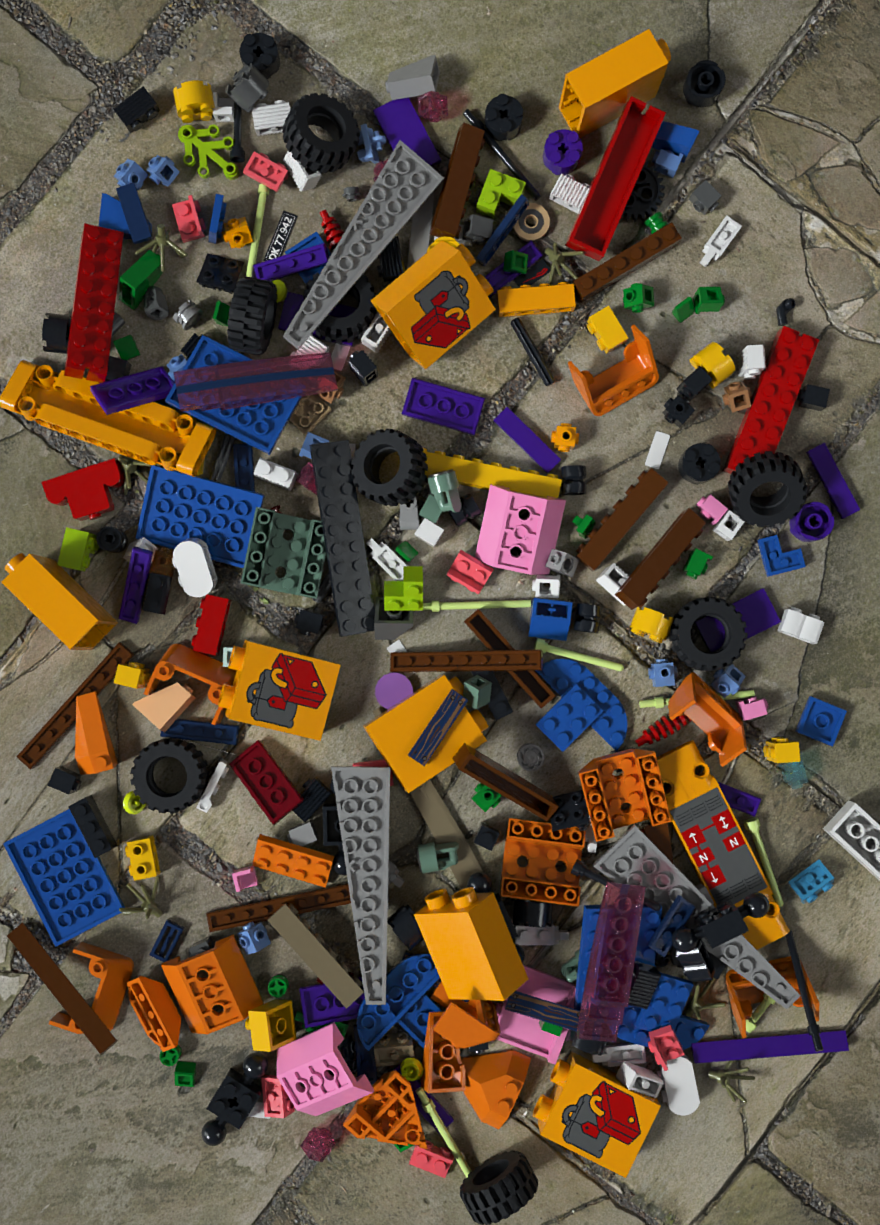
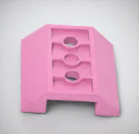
M490 484L475 558L496 568L530 575H549L550 569L545 566L551 550L556 547L566 500L550 496L543 498L510 491L507 487ZM527 509L530 512V516L527 519L520 518L518 514L520 510ZM513 547H519L522 552L519 556H513L510 550Z
M335 1022L277 1049V1078L297 1111L318 1116L372 1094L375 1091L365 1074L354 1077L337 1047L344 1038ZM328 1070L332 1071L334 1076L330 1075ZM299 1082H302L305 1087H302Z

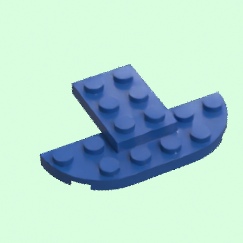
M554 659L543 663V670H535L562 697L535 724L562 752L589 725L615 751L620 748L627 733L628 724L625 709L617 697L585 666L569 659Z
M419 953L404 958L386 975V1005H366L365 998L363 999L357 1015V1030L362 1044L368 1051L396 1022L424 1048L429 1012L443 1011L426 994L427 990L440 978L429 953Z
M659 972L661 978L647 1010L626 1005L622 998L606 994L603 1008L605 1021L612 1033L627 1042L649 1047V1032L671 1025L683 1050L691 1047L692 1043H697L703 1038L710 1026L705 1021L681 1015L694 985L689 980Z

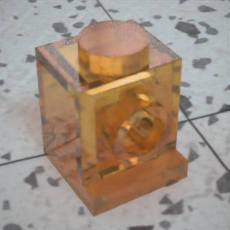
M161 547V551H155L153 565L150 570L151 573L173 577L175 570L172 562L173 549ZM161 558L166 559V563L163 565L160 563Z

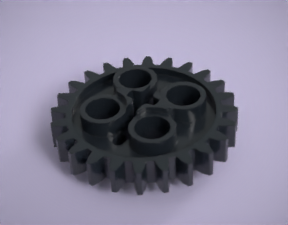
M648 161L645 162L639 174L644 180L636 181L629 197L632 205H626L621 218L626 216V222L629 221L630 217H633L634 222L637 221L638 217L643 221L645 214L651 217L652 211H657L658 207L656 205H661L662 201L660 199L665 195L661 192L665 186L660 185L664 179L657 178L660 171L653 172L655 165L650 168L647 167ZM647 193L650 198L644 199L641 194Z

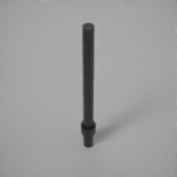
M469 109L465 110L463 113L465 118L472 126L485 131L483 138L517 179L526 182L525 189L537 201L541 197L539 192L487 132L480 119L477 120Z
M790 931L785 936L809 1025L807 1027L809 1036H812L815 1051H823L819 1035L821 1030L816 1023L793 932Z

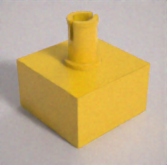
M274 999L248 1011L249 1018L245 1021V1027L247 1030H251L254 1051L271 1052L296 1040L292 1000Z

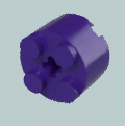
M561 129L549 134L544 146L543 162L546 168L551 170L553 174H570L578 166L583 146L577 132Z
M810 502L802 505V509L796 512L795 516L789 521L791 534L803 542L821 540L829 535L834 527V517L830 509L820 502ZM809 519H812L811 522L814 523L813 526H811Z

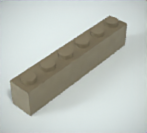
M285 903L267 921L347 1009L364 993L362 988L363 982L357 976L355 978L349 973L351 969L345 962L340 963L336 959L338 955L331 947L329 949L323 944L325 940L319 933L314 934L310 930L312 926L305 918L302 920L297 915L299 911L292 904L288 905Z

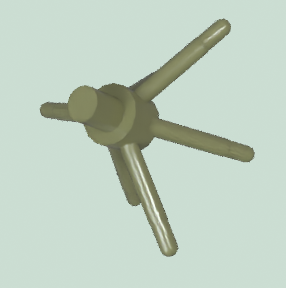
M158 224V232L155 234L156 239L137 250L135 254L138 255L153 245L152 252L156 253L160 246L161 271L164 272L165 246L170 245L181 258L186 257L188 254L170 240V230H165L164 224Z
M556 242L553 243V249L548 247L545 250V254L549 256V260L552 262L548 281L550 286L552 285L555 267L558 275L562 276L559 265L575 280L579 278L563 261L565 257L583 255L584 251L561 252L557 249Z
M124 455L118 457L121 467L125 470L123 494L127 495L128 489H131L130 474L136 473L147 483L148 479L137 470L138 465H151L138 460L134 461L132 458H126Z
M156 877L151 898L144 885H141V889L145 898L131 884L127 883L126 886L143 903L141 908H119V911L123 915L145 912L146 919L152 914L159 918L163 912L157 908L158 905L154 901L160 877Z
M714 977L713 980L708 982L699 997V984L696 985L694 996L692 991L690 992L689 997L691 1001L689 1002V1008L685 1011L687 1016L691 1017L696 1013L697 1019L701 1020L700 1012L703 1009L726 1006V1003L705 1004L702 1000L715 981Z
M729 1061L724 1070L719 1069L718 1072L709 1070L708 1077L717 1079V1083L726 1088L733 1102L736 1101L734 1093L740 1100L747 1103V1100L729 1083L731 1079L755 1080L754 1076L734 1075L749 1071L748 1067L728 1071L734 1062Z

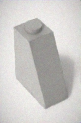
M436 55L390 72L385 86L387 93L391 95V99L396 100L436 93L440 75Z

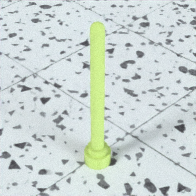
M537 638L533 650H542L544 654L548 652L616 671L624 669V666L620 663L551 646L544 639Z
M758 817L747 819L743 822L745 829L752 834L764 872L773 892L774 900L779 907H782L784 903L759 833L760 821Z

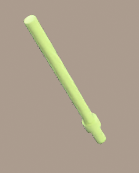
M259 184L258 187L259 199L252 236L253 242H251L246 276L252 278L254 277L255 270L253 265L256 264L266 198L270 191V188L263 184Z
M439 600L431 601V603H423V610H432V612L455 609L531 607V600L439 602Z
M754 690L737 691L734 695L730 693L725 698L720 693H717L723 700L755 696ZM660 696L654 697V699L640 700L639 705L640 708H664V706L669 705L668 701L670 698Z
M419 1087L416 1093L422 1102L424 1111L429 1113L465 1176L468 1177L472 1170L435 1110L434 1102L428 1098L424 1089Z

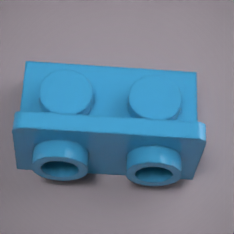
M817 860L788 881V884L799 896L803 904L806 902L810 904L818 898V893L822 890L827 892L834 886L832 884L834 877L823 863Z

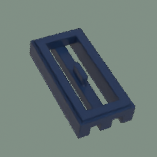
M167 919L149 955L162 962L168 961L185 927L179 926L177 923ZM168 926L172 927L159 954L155 953ZM175 929L178 930L166 956L163 957L162 955Z

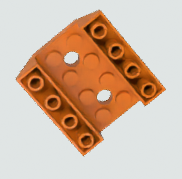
M627 749L594 758L578 772L596 842L615 837L613 829L649 820L652 827L671 822L655 751ZM615 769H622V773L619 776L612 775ZM630 803L628 809H621L622 804Z
M509 818L504 846L500 897L579 907L580 875L577 877L571 874L576 860H581L586 830L580 831L577 827H571L552 832L551 823ZM519 857L527 859L528 864L526 867H520L517 864ZM557 862L565 864L566 869L564 872L556 870L555 865Z
M234 934L216 941L214 948L181 961L179 956L161 963V967L191 1033L210 1034L240 1022L249 1016V1010L264 1003ZM205 970L208 972V976L201 978L198 976V972ZM215 1005H221L223 1006L224 1010L222 1012H216L214 1011L213 1007Z

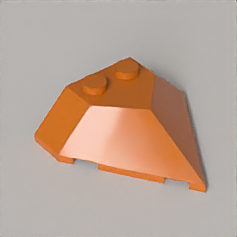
M514 1049L501 1053L493 1052L468 1056L461 1059L466 1070L465 1091L463 1092L481 1122L496 1129H500L509 1118L525 1082L531 1057Z
M396 1070L384 1073L372 1085L375 1091L358 1099L343 1123V1126L360 1139H365V1137L374 1138L379 1142L408 1146V1144L419 1145L420 1148L427 1149L411 1083Z

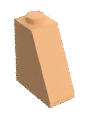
M177 682L135 701L132 705L159 730L166 732L196 697L192 695L194 690L187 684L182 686Z

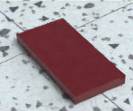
M257 740L229 763L272 825L278 823L304 801L261 740Z

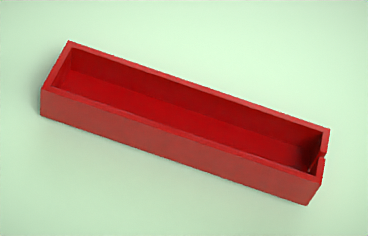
M633 96L629 98L622 111L565 243V246L575 251H584V255L600 261L606 253L666 112L651 105L645 114H641L647 103Z
M84 223L64 376L82 379L85 369H89L86 380L100 383L105 382L124 232Z
M783 326L777 332L766 360V368L761 372L750 400L751 407L746 410L723 468L724 472L731 474L733 471H736L735 467L739 463L742 464L745 458H751L756 453L765 454V451H772L775 454L819 339L804 333L799 336V331Z

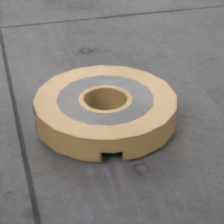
M529 203L527 209L514 225V233L526 242L541 240L547 234L550 226L548 212L539 204ZM532 218L536 221V225L529 227L526 224V220Z

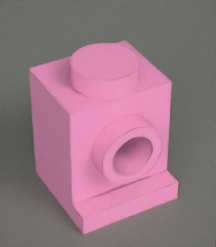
M711 494L706 498L703 496L696 504L698 506L697 509L700 510L699 514L707 520H712L709 523L712 526L717 524L728 510Z
M754 696L745 699V703L741 700L736 701L742 720L746 721L767 714L768 703L765 698L757 699Z

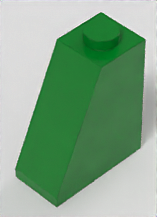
M149 249L120 276L119 300L132 310L139 306L144 299L147 289L154 286L163 274L161 271V256L159 254H155Z

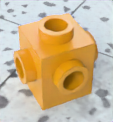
M246 217L232 218L223 223L225 231H222L225 243H230L231 249L242 248L246 244L253 242Z
M567 423L557 426L551 435L554 449H558L560 452H570V450H573L575 444L578 445L579 433H576V427H572V424ZM563 434L569 435V439H564Z

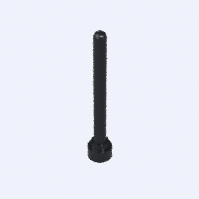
M234 101V147L230 151V160L242 163L245 161V151L241 147L242 108Z
M579 859L576 860L571 874L577 877L584 875L620 893V884L588 869L584 865L585 862ZM628 889L627 897L655 911L661 909L659 903Z

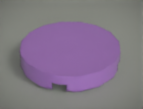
M400 673L384 675L378 680L375 687L376 699L386 709L391 708L413 693L410 680Z

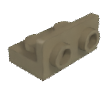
M408 1032L384 1034L374 1045L376 1066L398 1065L406 1058H414L413 1037Z

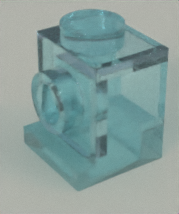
M801 759L800 762L778 763L779 767L784 769V772H782L784 781L791 785L792 789L801 788L804 783H808Z

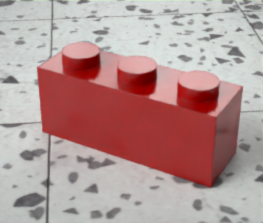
M208 594L205 598H202L200 604L202 613L196 621L198 631L197 635L193 636L191 646H194L193 651L219 656L232 600Z

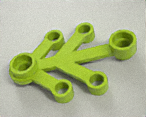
M212 124L207 129H195L191 125H183L179 129L178 137L185 145L183 161L186 166L192 167L196 163L193 156V144L198 148L200 167L198 168V174L201 178L207 179L210 176L207 156L223 169L227 179L235 180L238 178L239 169L237 165L232 162L228 163L213 151L216 149L232 150V147H234L233 139L229 136L224 137L221 141L202 142L199 139L208 136L212 138L219 137L220 130L217 125ZM216 129L217 132L212 134L211 130ZM185 132H190L189 136H184ZM227 141L232 142L229 146H226L225 143ZM188 158H193L191 162H186ZM233 167L234 170L232 172H228V168ZM207 170V173L203 175L201 171Z

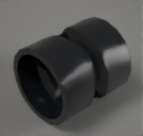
M571 465L561 467V478L564 479L562 495L586 494L587 485L583 480L586 478V466Z
M470 493L460 498L462 508L459 512L448 511L457 527L467 523L468 518L474 519L481 515V511Z
M112 526L102 528L96 537L98 546L102 550L111 553L122 552L128 544L126 534Z
M577 603L576 614L578 618L575 619L574 630L598 634L600 623L597 619L601 617L602 607Z

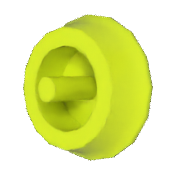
M273 280L272 282L277 288V303L282 302L287 296V287L282 280Z
M133 791L126 794L123 800V807L129 814L140 813L146 804L143 805L139 801L141 799L140 796H135Z
M410 1057L401 1063V1074L408 1081H415L422 1077L424 1068L419 1060Z

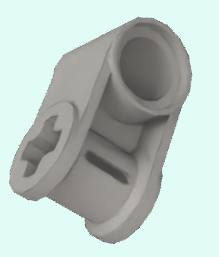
M416 497L411 500L414 503L410 507H407L406 504H400V530H417L419 527Z

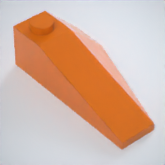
M96 691L76 697L75 758L81 775L96 774L114 769L118 765Z
M445 1011L429 1012L422 1060L424 1072L421 1077V1087L427 1093L465 1091L466 1070L461 1060L460 1049L455 1048L448 1039L433 1030V1027Z

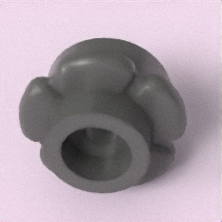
M346 187L343 189L344 194L342 197L346 198L348 202L358 200L361 193L358 187Z

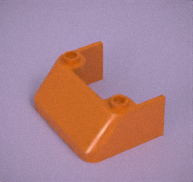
M634 324L631 326L634 341L625 347L623 352L625 359L595 377L587 370L580 372L571 361L568 362L574 384L595 416H602L654 386L659 379L650 341Z
M173 644L155 666L143 694L151 695L155 693L159 681L170 680L175 671L178 670L210 684L208 698L212 703L218 705L223 684L233 686L237 670L223 667V662L201 652L193 651V649L187 646ZM218 707L211 724H220L226 708Z
M691 672L687 675L668 701L669 718L673 720L677 716L685 714L707 734V744L712 751L719 753L720 765L723 767L747 750L743 721L740 715L696 673Z
M81 942L73 949L72 953L91 958L89 972L93 976L101 978L91 1008L111 1031L116 1024L128 988L127 982L130 981L134 970V962L127 956ZM58 1012L49 1021V1025L77 1034H84L70 1015Z
M791 956L768 961L800 994ZM800 961L817 1022L819 1021V1000ZM732 969L726 973L727 990L742 1038H746V1019L752 1016L751 1004L762 1002L764 992ZM801 996L792 1005L804 1007Z
M442 981L431 994L430 999L446 1008L433 1027V1030L448 1039L455 1048H469L496 1040L500 1035L501 1030L496 1006L491 1000H468V1002L460 999H449Z

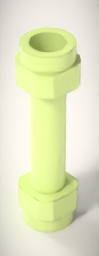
M765 993L763 1001L752 1016L746 1019V1031L749 1033L756 1029V1022L769 1005H774L776 1002Z

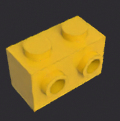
M610 306L603 308L588 318L587 328L598 339L596 342L601 351L604 350L608 354L627 342L628 336Z
M137 662L118 664L114 683L135 689L145 688L151 678V674H149L150 669L144 668L145 664Z
M771 737V741H766L763 752L768 761L774 763L800 762L799 742L783 737Z
M154 835L127 842L125 852L126 856L130 858L129 873L130 876H133L134 881L158 876L161 871Z

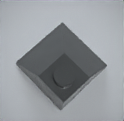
M376 597L374 618L375 640H395L412 628L414 611H384V597Z

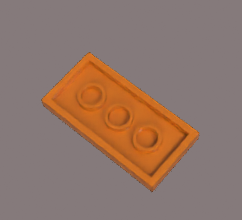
M260 834L252 866L326 888L334 856Z

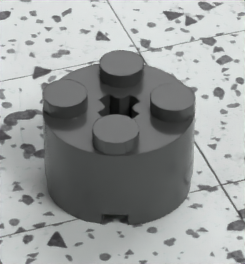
M250 63V67L245 65L232 78L234 80L233 85L228 84L225 90L243 110L250 112L255 106V102L258 99H264L268 94L266 88L269 86V81Z

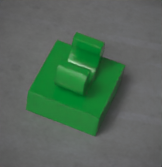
M587 514L584 519L576 515L572 521L578 527L576 529L578 534L585 539L596 525L595 520Z

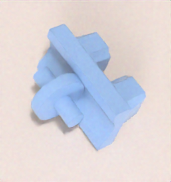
M366 123L360 125L358 145L364 144L365 148L357 152L358 158L361 162L372 161L374 164L379 163L378 151L383 150L382 145L386 143V137L379 135V131L373 132V129L368 128Z

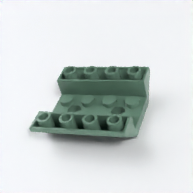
M256 507L241 584L317 599L326 556L322 522ZM284 530L292 531L293 537L291 540L283 538ZM278 567L285 569V575L282 578H278L275 575V570Z

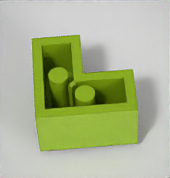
M490 169L477 202L476 212L494 219L500 201L513 206L520 195H523L526 182Z
M66 527L57 565L85 572L91 561L89 554L95 555V551L99 549L97 535Z
M403 566V581H384V611H423V566Z

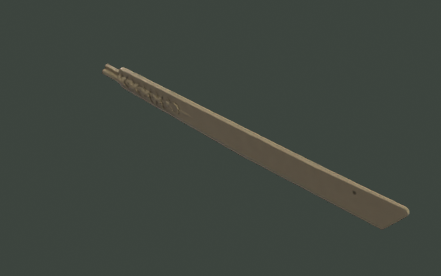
M381 706L372 712L377 717L385 712V710ZM429 779L410 793L437 844L457 842L459 844V849L457 850L458 863L450 866L461 889L467 888L469 877L473 873L483 872L466 838ZM448 852L443 853L445 858L449 857ZM520 945V946L523 948L524 953H525V959H524V962H523L522 964H523V965H526V963H527V961H528V955H527V953H526V951H525L523 945Z

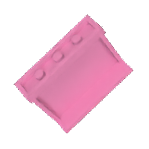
M523 965L528 980L516 991L574 1009L576 984ZM508 998L505 1001H501L500 1004L497 1003L496 1011L501 1033L496 1040L545 1057L549 1063L556 1065L569 1029L563 1028L560 1037L541 1030L539 1020L505 1010Z

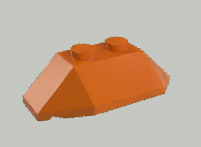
M144 976L128 981L129 1001L147 1036L160 1046L162 1052L177 1047L182 1018L164 984Z

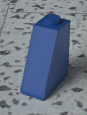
M662 121L652 148L658 151L661 149L670 150L677 156L682 153L681 162L684 163L699 131Z
M102 193L99 227L124 232L123 239L132 240L120 201L106 193ZM147 219L150 231L152 233V224Z

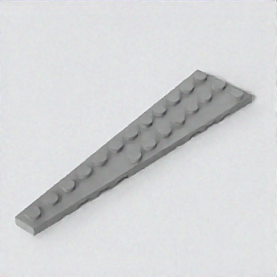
M401 140L397 143L387 163L381 170L368 195L283 335V338L298 350L444 180L443 176Z
M331 766L366 1005H386L390 767Z
M635 824L593 864V867L612 881L620 885L622 883L629 884L628 889L659 903L662 906L661 917L663 918L678 895L682 896L696 906L684 927L690 929L698 927L695 920L698 913L706 909L710 911L715 908ZM743 935L735 937L713 949L705 938H702L707 951L761 989L784 1008L788 1009L801 996Z

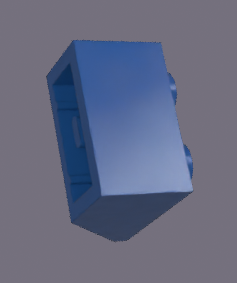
M533 598L528 637L567 641L573 602Z

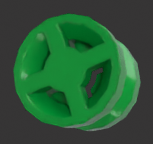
M661 212L655 213L645 221V225L651 229V234L668 225V222L663 220Z
M279 974L272 977L268 985L270 995L276 998L282 997L289 987L288 979L284 975Z
M178 1044L177 1047L170 1049V1051H161L160 1061L165 1066H173L181 1057L182 1049Z

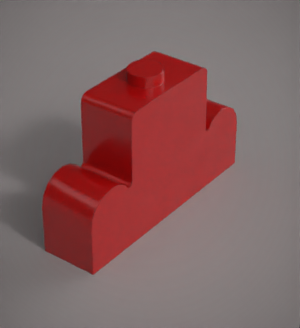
M113 458L43 481L42 485L49 502L58 506H64L69 503L74 519L79 521L89 518L90 520L101 518V514L114 510V504L108 487H121L124 484L125 477L120 462Z

